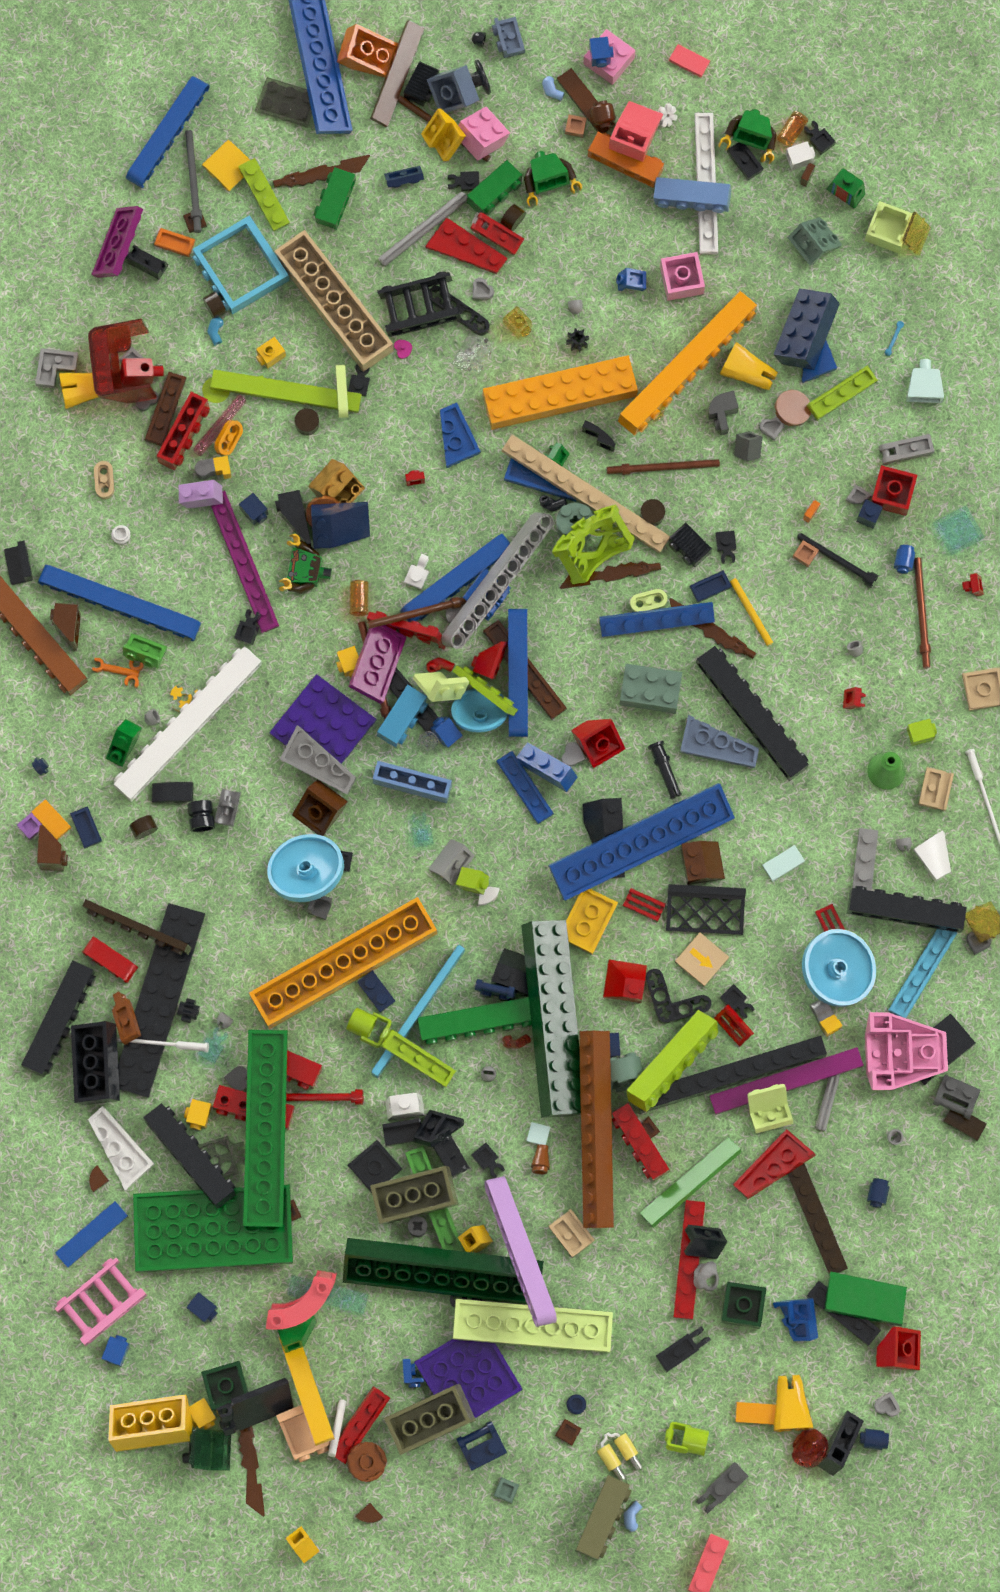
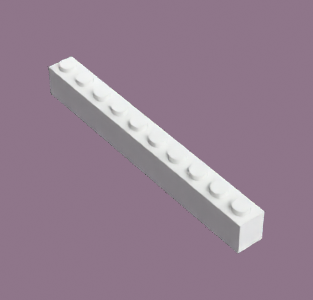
M245 646L242 649L238 648L232 655L233 659L229 663L225 662L219 668L220 672L216 677L211 676L206 682L207 686L203 690L199 689L194 694V700L190 704L186 703L180 709V715L177 718H171L167 723L168 727L163 732L159 731L153 738L155 741L150 746L147 744L140 753L142 755L137 760L135 758L131 760L127 765L128 769L124 773L120 772L115 777L114 787L130 802L142 792L262 665L261 660Z

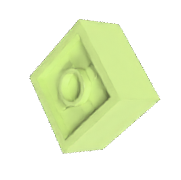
M879 201L866 233L865 241L899 254L914 214Z

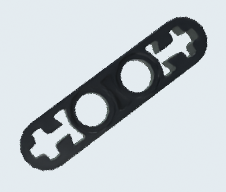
M433 286L429 289L432 303L443 310L445 308L444 302L440 304L442 299L439 297L434 299L432 293L439 291L442 298L440 286ZM449 293L450 299L456 303L460 315L464 312H469L472 316L470 320L466 321L461 318L457 321L477 335H486L490 328L489 321ZM475 317H477L476 322L478 324L485 323V330H478V325L473 322Z

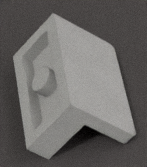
M451 839L429 870L453 886L458 879L461 868L467 867L475 855L464 844Z

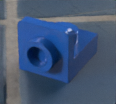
M625 268L619 272L616 278L618 291H623L626 288L644 291L646 289V271Z
M402 1359L404 1385L408 1384L409 1388L420 1387V1383H424V1378L412 1379V1375H416L415 1363H411L410 1359Z

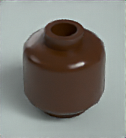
M607 100L593 103V107L590 108L593 124L600 126L601 129L611 127V122L616 120L613 104L608 103Z

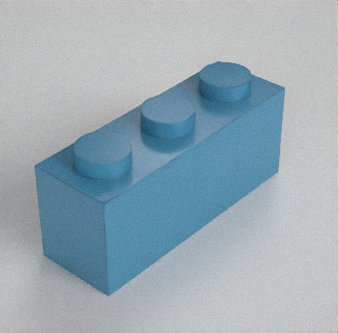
M407 685L377 731V737L395 748L399 744L402 745L408 736L406 734L408 729H413L418 719L416 717L418 713H423L428 705L426 703L427 696Z

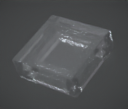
M469 638L466 644L459 649L458 654L473 660L474 656H478L483 643Z

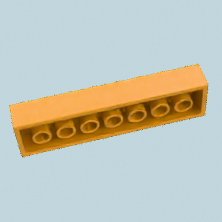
M629 355L483 388V398L491 430L637 397L638 393Z

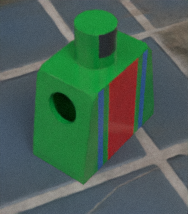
M844 168L839 171L826 188V190L854 209L865 196L864 182Z

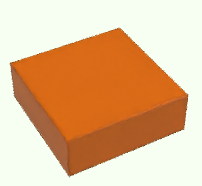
M816 500L813 501L805 512L803 520L809 523L818 511L821 503Z

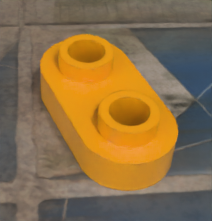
M229 420L224 424L214 444L215 451L219 455H230L243 433V427L239 421Z

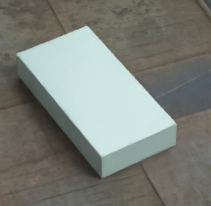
M794 845L763 864L762 867L773 882L804 863L805 860Z

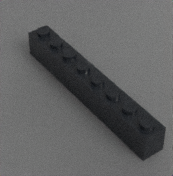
M716 646L712 647L697 658L696 664L788 781H791L808 768V758L803 752L799 753L796 749L795 741L784 734L785 729L779 722L776 723L773 720L772 712L762 706L760 697L750 691L749 683L744 678L741 679L739 677L737 668L734 664L728 663L726 660L727 656L723 650H718Z

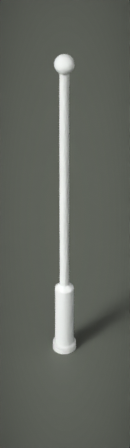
M975 749L965 751L968 756L975 779L979 782L1000 845V833L982 782L983 776L975 755Z
M141 1039L131 1041V1043L173 1046L177 1049L204 1051L206 1053L209 1051V1043L183 1041L173 1043Z

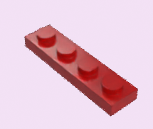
M374 1386L371 1388L341 1432L335 1458L344 1464L347 1463V1456L350 1450L362 1441L390 1400V1397Z

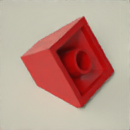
M501 641L480 652L478 656H474L471 664L474 667L473 672L496 679L508 642Z
M612 719L587 720L571 730L577 744L593 769L626 749Z
M609 959L603 997L641 1003L647 965Z
M892 1327L877 1346L876 1367L920 1370L921 1331Z

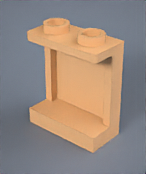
M302 1405L276 1415L294 1461L299 1460L301 1463L310 1459V1454L317 1452L320 1455L329 1451L330 1441L315 1445Z

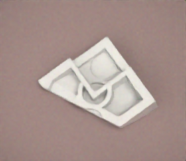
M943 831L913 850L924 864V868L934 882H937L951 872L945 833Z

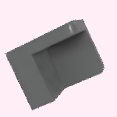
M750 431L736 434L734 456L745 461L759 459L761 457L763 437Z
M323 896L310 901L307 909L308 914L326 920L333 903L332 898Z

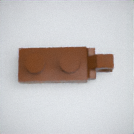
M118 991L113 994L116 1005L113 1006L112 1013L120 1040L126 1045L140 1037L141 1033L132 1003L126 998L125 994Z

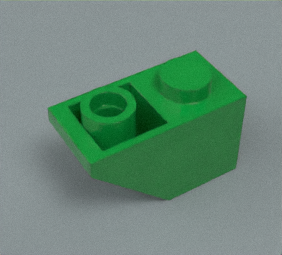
M125 719L115 731L106 759L123 767L139 738L142 727Z
M314 1315L297 1326L277 1330L285 1353L305 1346L317 1323Z

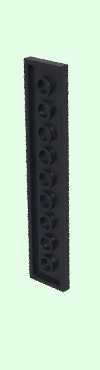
M168 903L159 932L188 944L192 949L189 955L184 953L178 955L171 951V947L165 945V948H162L155 944L134 1012L141 1036L136 1039L167 1042L206 915L205 913ZM131 1042L126 1045L124 1044L118 1063L119 1090L149 1098L165 1046Z

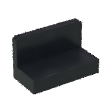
M25 540L18 541V546L4 549L11 585L33 581Z
M421 1118L382 1124L385 1146L414 1142L413 1136L421 1125Z
M688 1224L685 1229L690 1239V1243L684 1251L687 1256L717 1259L727 1244V1240L720 1228Z

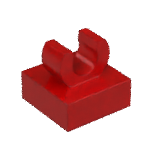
M978 573L970 574L971 581L962 582L963 590L965 592L972 591L975 596H983L981 576Z
M853 687L844 690V709L865 707V704L861 703V698L866 697V694L862 693V688Z

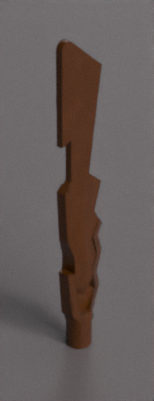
M370 155L341 160L340 165L328 167L325 164L299 173V171L285 175L282 179L273 180L274 188L280 186L292 188L296 185L313 184L316 180L326 181L329 172H333L334 167L350 173H360Z
M642 561L637 564L629 562L624 565L621 563L617 567L607 565L604 571H594L589 580L584 583L572 584L570 581L571 577L568 575L559 588L591 585L590 581L596 580L610 582L632 575L634 578L649 574L652 571L661 570L660 562L648 564Z
M669 598L671 607L684 606ZM713 622L691 625L702 629L706 638L714 639L717 645L721 644L725 649H732L735 654H744L751 659H754L757 654L737 637L729 636Z
M250 1426L240 1430L241 1434L238 1440L241 1445L239 1450L243 1454L241 1465L247 1469L246 1504L264 1517L261 1483L257 1484L256 1469L259 1467L252 1439L255 1436L253 1427Z

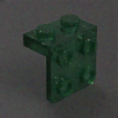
M193 1428L190 1435L191 1454L189 1462L191 1468L206 1471H230L231 1435L225 1436L223 1430Z

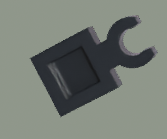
M813 120L811 125L814 129L809 130L805 126L804 132L806 135L812 136L809 142L822 155L834 146L836 141L825 128L820 131L817 122Z
M479 171L460 172V177L454 174L448 175V180L452 179L455 181L454 184H448V189H455L461 186V191H472L479 185Z
M356 364L357 375H351L348 392L367 396L370 378L365 377V375L369 373L370 367L363 372L359 369V365Z
M734 530L716 532L717 552L723 551L721 563L725 564L724 558L727 556L731 557L732 563H734L735 555L731 552V550L737 549Z
M247 609L245 612L246 621L240 620L234 639L253 645L260 628L255 623L260 620L261 614L256 612L255 617L251 618L252 611Z
M734 984L720 997L734 1011L738 1008L743 1019L747 1018L744 1009L748 1008L751 1012L755 1010L751 1004L744 1002L747 996Z
M484 1143L471 1154L483 1170L487 1167L490 1169V1175L493 1178H497L494 1173L495 1168L501 1169L502 1172L505 1171L503 1165L495 1162L499 1157L487 1143Z

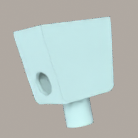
M921 359L920 368L912 370L906 402L942 403L944 393L940 370L931 369V360Z

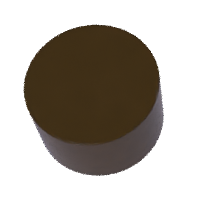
M513 204L505 212L500 223L514 231L525 218L526 212L516 204Z
M215 291L203 297L204 304L212 318L215 319L227 313L223 302Z
M309 408L298 411L295 416L297 431L303 435L314 434L319 428L318 414Z
M649 499L643 503L640 517L653 526L659 525L664 520L665 507L659 500Z
M152 815L141 817L129 825L136 840L142 839L158 830Z

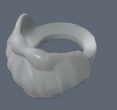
M713 1261L701 1263L695 1269L693 1282L697 1289H704L706 1291L716 1289L719 1275L717 1273V1265ZM715 1275V1283L712 1287H709L706 1279Z

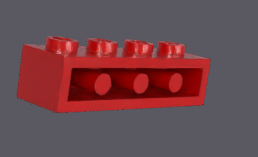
M190 392L157 454L158 463L174 471L177 466H181L185 451L189 450L192 446L194 434H198L202 424L200 423L203 417L206 418L209 414L208 399Z
M219 1085L213 1109L216 1110L218 1115L227 1117L228 1114L235 1115L234 1119L246 1122L247 1092ZM286 1104V1130H289L295 1107L290 1104Z
M629 1103L612 1113L614 1117L612 1122L616 1129L621 1128L624 1135L621 1137L626 1145L631 1144L634 1149L632 1155L637 1163L641 1161L645 1168L642 1171L647 1179L652 1178L655 1181L669 1173L670 1169Z

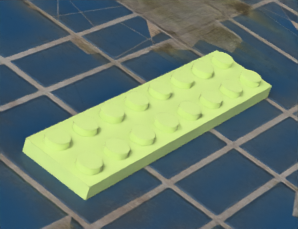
M456 1299L452 1339L610 1353L613 1312L554 1307L557 1318L556 1323L536 1327L528 1305Z

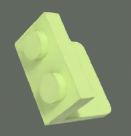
M441 672L420 673L413 676L414 681L432 702L461 699L469 684V680L466 677L447 679Z
M776 1084L747 1094L749 1114L755 1133L793 1124V1118L787 1102L785 1084Z

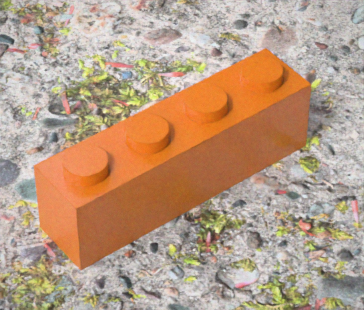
M597 132L588 149V157L654 188L656 178L660 177L664 169V163L659 158L646 155L642 162L608 149L611 135Z

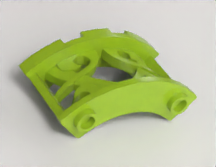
M616 504L594 511L595 515L586 520L583 517L571 526L572 530L566 536L562 535L554 546L552 553L561 560L571 577L570 581L572 584L587 582L592 573L603 562L616 554L631 549L635 537L631 535L621 518ZM621 532L623 537L620 538L618 535L612 533ZM588 534L602 536L596 551L582 552L585 545V537Z

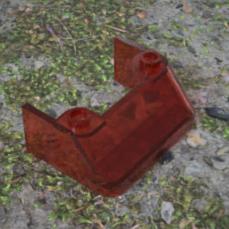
M142 318L98 326L89 331L88 341L94 391L98 397L127 404L157 398L150 384L122 386L118 353L129 350L132 344V336L149 333V329Z

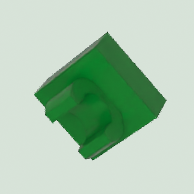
M556 442L554 446H549L551 452L549 455L545 454V456L563 466L570 453L562 444Z

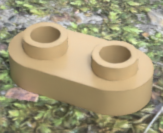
M100 461L94 467L95 491L99 498L109 499L114 494L113 468L109 462ZM106 469L107 473L102 475L100 473L101 470ZM104 487L108 488L106 493H103L101 490Z

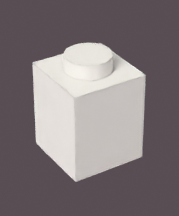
M807 141L787 148L785 155L793 171L805 167L809 163L813 164L815 152Z

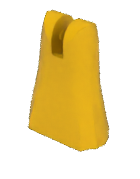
M737 342L734 344L720 372L722 376L743 381L765 390H770L773 384L768 378L774 380L778 374L774 368L758 359Z
M111 372L59 373L65 409L115 392L114 385L106 383L112 381Z
M792 1375V1389H788L787 1376H778L774 1419L775 1432H786L792 1429L795 1431L810 1430L814 1428L800 1375Z

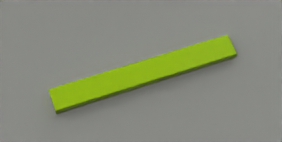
M213 370L210 388L214 390L338 410L336 389ZM347 391L348 412L359 413L362 394Z

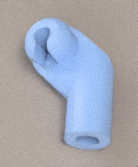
M551 76L544 78L542 85L545 94L561 101L564 92L555 88L554 78Z

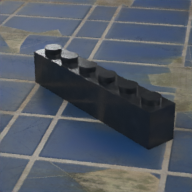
M855 886L849 893L846 914L961 933L964 930L967 907L962 906L958 902L946 904L940 899L928 901L924 900L922 896H912L911 898L905 897V894L899 892L887 894L885 890L875 889L874 891H869L866 887Z
M72 960L21 1064L23 1068L42 1077H45L46 1073L50 1074L54 1065L51 1062L54 1056L58 1057L62 1049L60 1044L63 1038L67 1039L71 1029L68 1027L71 1021L75 1022L79 1014L77 1009L80 1003L84 1004L88 994L85 992L88 986L92 987L95 982L96 976H94L95 972L93 969Z
M161 1103L143 1117L145 1123L218 1210L236 1196L234 1191L235 1185L229 1178L225 1180L222 1176L224 1172L217 1164L213 1165L210 1162L211 1156L205 1149L203 1151L200 1150L197 1146L199 1145L198 1140L193 1135L189 1136L186 1133L187 1127L181 1120L179 1122L176 1121L173 1110Z

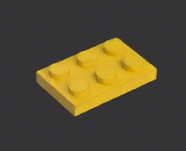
M592 889L580 893L566 920L569 944L593 955L618 902Z

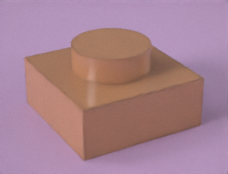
M568 115L565 134L583 138L587 118Z
M803 540L795 551L793 558L809 567L819 550Z

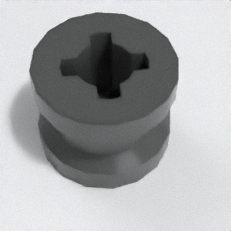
M419 1216L411 1218L408 1222L409 1233L414 1237L423 1236L427 1232V1222L425 1219Z

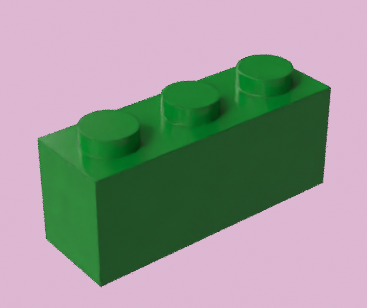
M506 160L467 195L466 203L476 212L489 215L495 209L496 204L502 203L507 199L509 192L512 190L516 191L521 186L522 174Z
M334 167L333 172H329L326 183H328L327 188L323 189L320 195L322 201L320 206H316L313 216H315L316 223L337 230L356 182L355 174Z

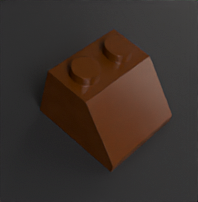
M55 603L54 609H51L50 612L52 625L55 626L56 631L72 650L77 651L81 620L79 607L75 604Z
M317 779L306 789L292 816L316 834L324 836L341 815L348 801Z
M39 825L37 864L40 870L64 871V866H68L66 851H64L62 845L44 825Z
M695 841L681 844L687 885L725 879L719 842Z

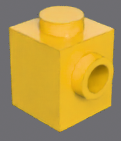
M275 336L256 349L257 361L261 366L265 365L267 369L286 357L284 348Z
M355 646L337 652L339 661L336 662L339 673L343 672L345 677H352L359 658Z
M192 1099L190 1107H186L184 1114L186 1123L190 1125L189 1128L201 1131V1128L206 1129L212 1109L210 1103Z
M484 1225L470 1227L458 1237L466 1252H480L493 1242Z
M205 1398L189 1406L194 1428L198 1426L200 1430L204 1428L206 1431L215 1425L214 1421L217 1418Z
M302 1526L285 1538L303 1563L320 1552Z

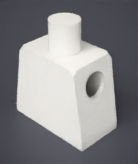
M418 1093L389 1096L385 1101L388 1120L425 1115L423 1099Z

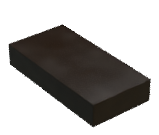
M949 1110L943 1121L978 1141L987 1123L973 1115L968 1120L964 1118V1115Z

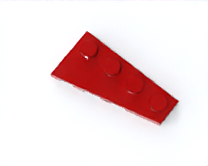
M448 218L444 220L425 246L426 249L434 250L440 254L453 257L495 274L500 271L507 261V257Z
M369 611L367 620L372 621L387 617V615L380 611H376V613ZM404 620L386 625L395 631L399 630V633L406 637L412 638L414 635L423 643L430 645L431 641L439 645L438 648L445 650L446 646L443 645L441 640L442 634L435 626L428 625V627H425L419 622H407Z
M786 1129L733 1186L749 1199L816 1155Z

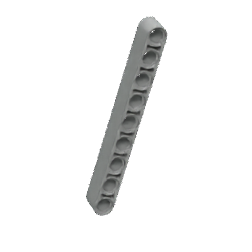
M535 512L529 517L444 631L441 638L443 645L460 649L466 644L552 528L554 521L550 514Z

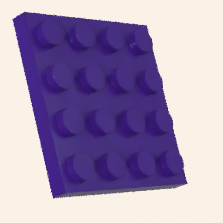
M316 674L269 734L287 746L296 726L299 725L342 764L377 719Z
M451 1339L414 1362L433 1395L460 1384L475 1419L523 1390L495 1343Z

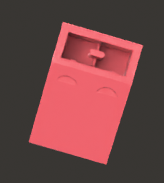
M629 101L614 128L608 149L643 162L663 114Z

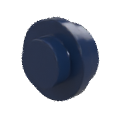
M36 757L34 762H32L33 768L39 775L47 774L49 772L47 769L49 767L48 763L44 758Z
M578 1394L570 1396L567 1400L568 1411L575 1415L584 1412L586 1409L584 1397Z

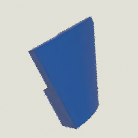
M827 340L824 343L815 369L803 368L802 383L837 370Z
M813 1299L773 1302L774 1308L780 1306L785 1316L782 1322L789 1329V1334L793 1341H811L818 1338Z

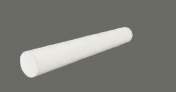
M339 1400L332 1431L335 1439L330 1441L328 1456L330 1457L336 1456L346 1407L345 1400Z

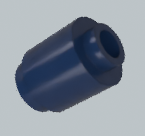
M873 1178L867 1196V1202H870V1206L881 1208L882 1205H886L890 1188L888 1186L889 1181Z
M865 1428L864 1432L860 1433L859 1443L863 1444V1448L887 1449L889 1433H885L883 1430Z

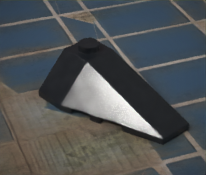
M605 798L583 803V821L592 844L623 829L622 798ZM623 872V873H621V874H619V875H617V876H615V877H613V878H622V877H625V872Z

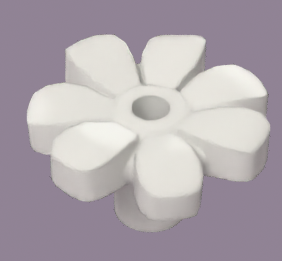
M669 103L665 104V107H659L657 112L663 114L660 126L670 127L672 120H677V115L674 114L676 108Z

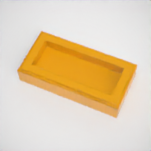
M46 799L31 811L57 840L71 829V826Z
M736 1402L735 1422L774 1425L776 1405Z

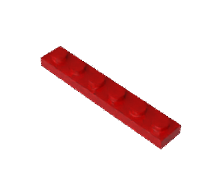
M686 1200L673 1318L693 1320L696 1287L693 1282L694 1271L699 1265L700 1257L685 1255L684 1251L690 1243L685 1229L688 1224L703 1226L705 1202Z

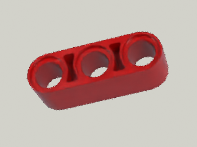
M94 936L82 951L85 956L88 955L93 959L92 961L101 967L104 966L114 976L123 979L125 983L129 982L138 969L134 963Z

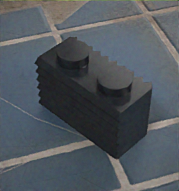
M419 61L404 90V98L424 107L425 103H429L433 96L427 79L439 74L440 71Z
M686 522L669 537L670 548L676 553L679 551L683 555V561L688 566L692 564L696 567L712 551V548Z

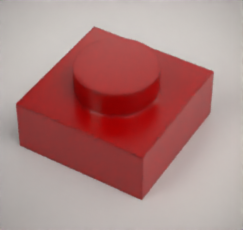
M412 470L405 474L406 486L424 484V471Z

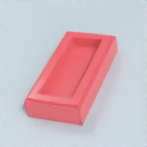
M679 44L669 58L671 63L699 77L703 76L710 64V60Z

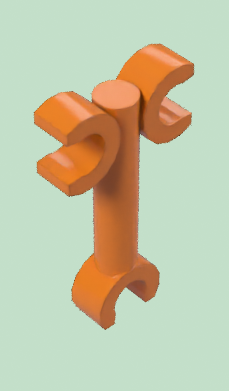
M98 657L94 659L101 666L99 668L92 667L93 672L107 671L127 676L124 681L126 686H128V682L131 679L135 680V688L139 686V673L144 667L142 662H140L139 667H134V661L130 660V669L106 664Z

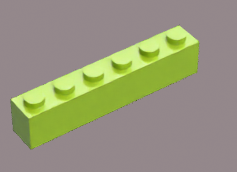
M698 1010L626 1090L628 1101L645 1112L654 1107L662 1094L667 1093L671 1084L681 1077L686 1067L691 1066L695 1057L705 1050L710 1040L716 1038L718 1034L717 1021Z

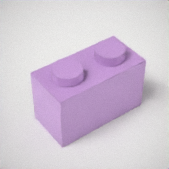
M215 480L178 485L179 503L186 508L223 504L222 485Z

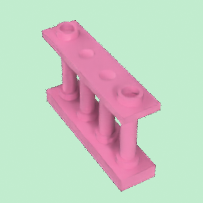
M112 1258L108 1259L102 1265L104 1267L68 1298L64 1296L56 1303L57 1307L55 1310L58 1313L64 1310L81 1330L82 1337L80 1340L85 1346L89 1345L147 1296L142 1288L139 1290L137 1288L134 1289L117 1269L116 1265L120 1263L117 1258L114 1260ZM109 1271L128 1293V1299L123 1303L116 1299L101 1280ZM93 1284L113 1306V1311L108 1316L100 1311L85 1292ZM78 1297L97 1318L96 1322L98 1324L93 1328L88 1327L70 1306Z

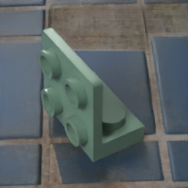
M820 217L800 223L787 237L810 266L814 265L825 252L842 246L837 235L829 229L827 223Z

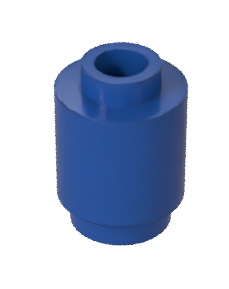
M900 545L899 549H897L894 568L898 573L908 574V572L913 570L915 559L913 546Z

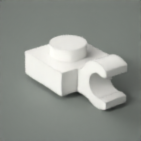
M421 554L417 567L414 565L410 566L404 583L422 590L429 571L424 570L429 560L428 556Z

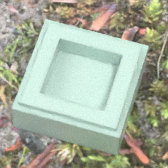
M531 1122L526 1142L546 1145L550 1127Z

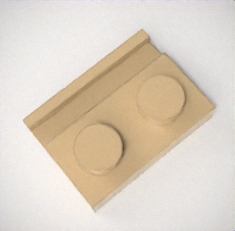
M927 767L918 805L946 811L954 773H947L946 771Z
M571 1209L548 1226L572 1258L595 1241L588 1230L583 1228V1224Z

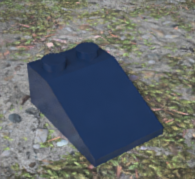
M368 502L311 505L314 549L334 548L370 537Z

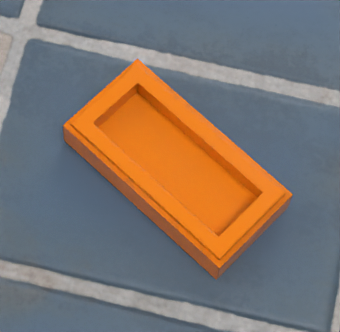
M160 228L154 246L190 257L195 239Z

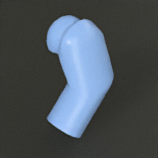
M637 1501L623 1515L624 1526L631 1532L637 1530L638 1524L636 1523L635 1515L643 1508Z

